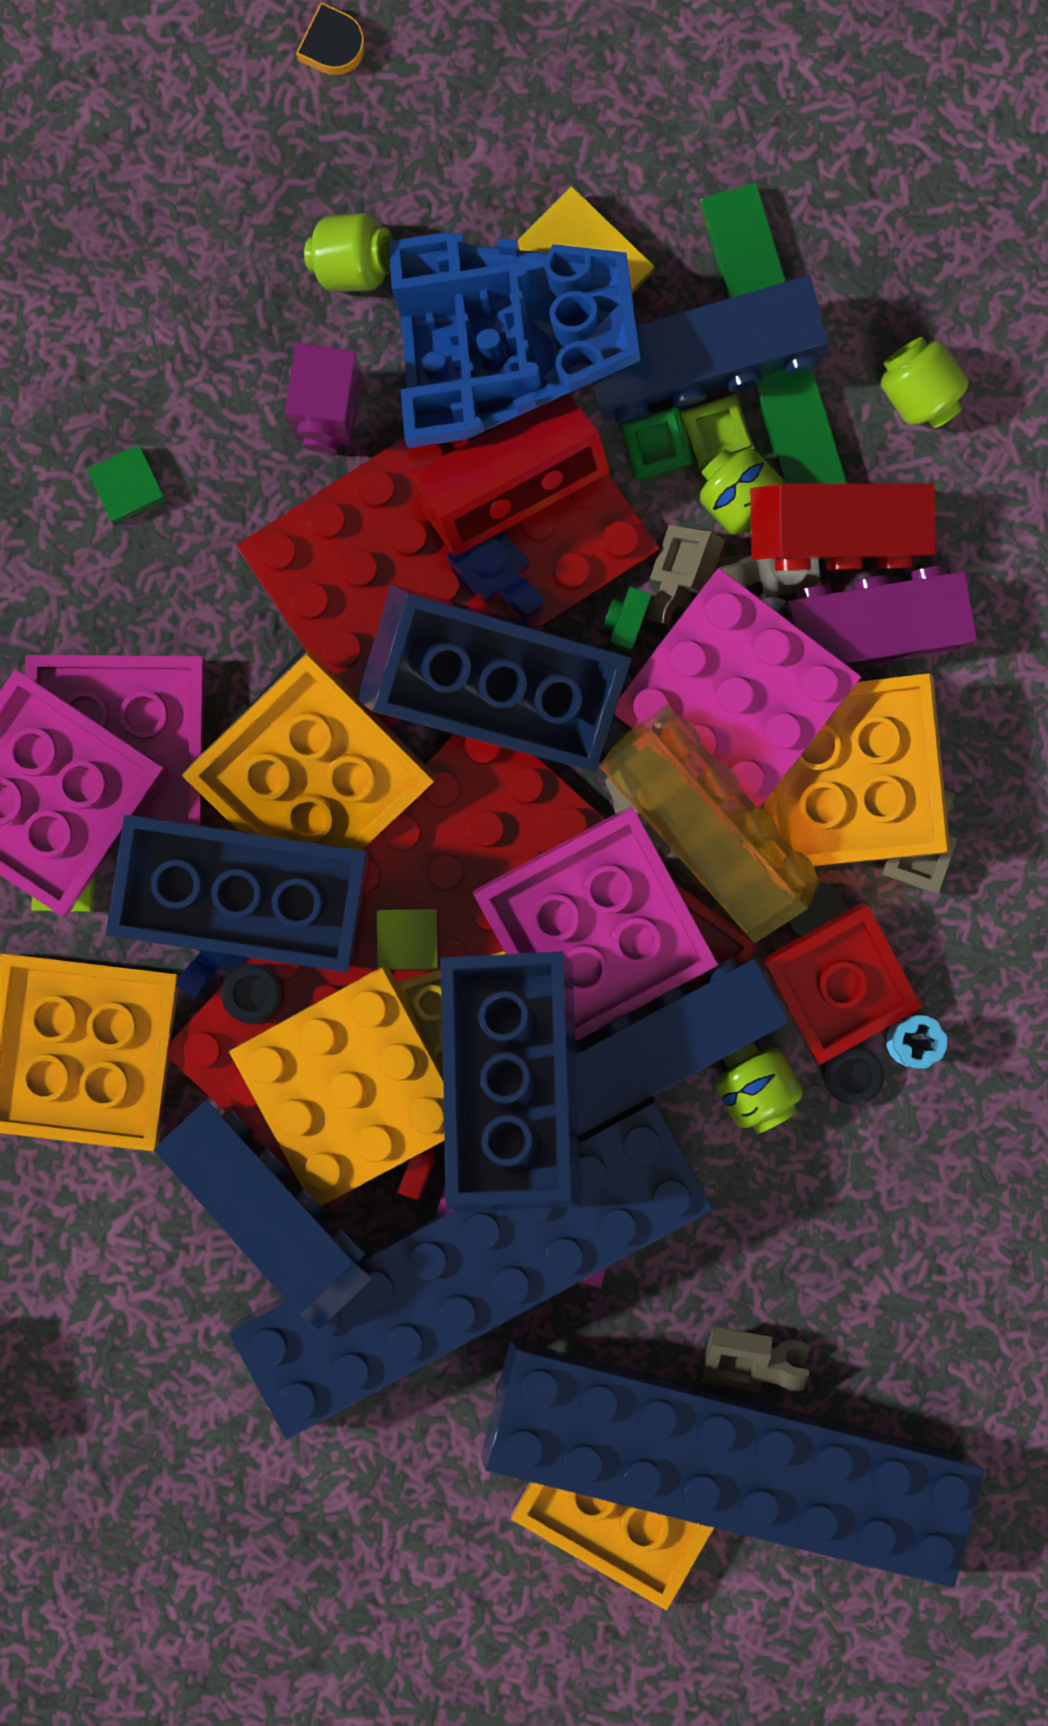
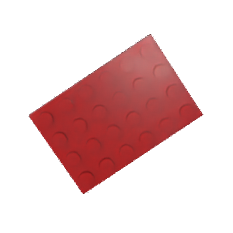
M503 423L469 439L407 448L404 437L237 544L239 553L304 650L307 652L310 649L356 696H358L391 584L544 628L656 555L659 547L608 473L454 557L424 515L410 474ZM373 712L389 729L402 721L399 718Z

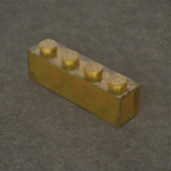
M666 704L614 743L600 765V769L754 943L809 908L820 883V879L816 876V871L811 861L803 853L795 851L782 837L772 816L765 809L755 806L739 787L738 780L733 771L724 763L717 762L702 745L696 729L689 721L678 717Z

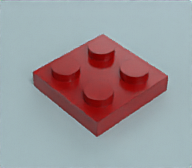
M865 903L855 906L760 959L811 1056L818 1065L823 1064L922 1008L869 905Z

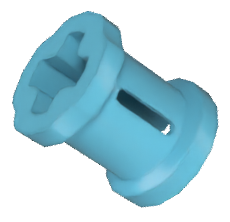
M909 1015L889 1027L886 1034V1047L889 1055L896 1062L907 1067L926 1069L943 1058L947 1049V1036L937 1020L928 1016ZM918 1025H920V1035L929 1039V1046L927 1050L917 1049L914 1058H912V1047L903 1044V1037L905 1033H915Z

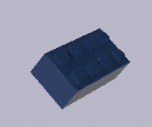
M391 584L357 699L373 712L596 772L631 657L608 646Z
M124 814L106 935L349 972L353 966L370 851Z
M563 951L441 958L446 1207L457 1212L581 1207L572 962Z

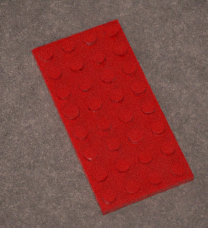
M454 734L426 764L436 775L435 781L362 849L370 851L352 969L349 972H341L248 957L242 965H263L272 970L279 978L283 996L276 1013L269 1019L259 1023L238 1021L226 1011L222 1003L221 986L170 1042L168 1059L225 1112L231 1107L253 1129L255 1133L252 1136L264 1148L267 1146L294 1175L295 1173L229 1051L378 970L377 910L437 909L438 969L390 970L396 982L440 970L441 958L492 955L503 952L504 949L475 899L473 891L605 820L536 756ZM356 1188L326 1203V1205L335 1212Z

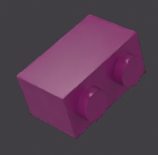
M296 343L285 415L294 438L303 440V448L327 454L337 453L338 446L352 448L363 381L356 351Z

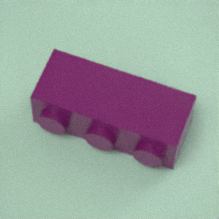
M944 565L911 572L912 580L890 584L888 575L863 578L854 582L855 590L833 594L831 585L804 588L796 592L797 600L789 601L784 608L787 620L850 668L968 649L977 641L965 571L948 574L947 568Z

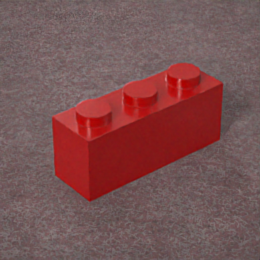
M567 393L514 417L410 474V478L424 515L454 557H457L608 474L610 470L598 430Z
M934 483L775 484L750 488L752 560H775V571L811 570V559H826V570L862 569V558H877V569L913 568L912 557L936 555Z

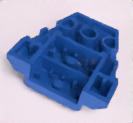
M449 232L388 241L392 291L401 316L407 388L401 389V400L407 448L469 439L641 361L626 252L556 244L552 245L548 253L523 251L519 249L518 240L499 238L497 247L466 244L464 234Z

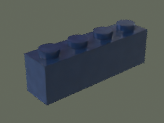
M807 275L636 326L641 361L592 382L598 409L605 420L615 418L616 424H622L650 415L649 408L672 402L673 408H683L700 403L707 398L705 392L728 386L731 392L753 388L763 383L762 375L785 369L787 375H797L816 369L821 365V358L830 356V350L811 276Z
M734 956L718 964V966L704 973L709 982L708 984L689 994L684 985L664 993L662 996L651 1001L656 1012L635 1022L631 1013L612 1021L599 1029L604 1040L585 1050H582L579 1042L576 1041L578 1136L789 1023L755 959L740 966Z
M205 1100L154 1149V1152L298 1315L320 1330L372 1279L369 1273L358 1263L366 1253L341 1227L334 1234L328 1230L320 1221L328 1213L327 1210L306 1188L302 1187L295 1193L287 1185L284 1179L291 1171L267 1146L260 1153L256 1151L247 1141L255 1132L231 1107L222 1114Z

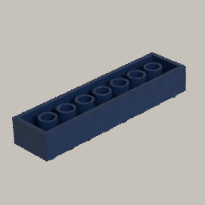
M655 1097L648 1098L578 1136L581 1207L457 1212L447 1208L366 1251V1254L358 1263L369 1273L372 1279L320 1330L299 1316L283 1297L240 1319L228 1334L285 1439H290L712 1211L711 1199Z
M514 1339L510 1341L480 1455L485 1471L955 1588L985 1470L967 1455Z

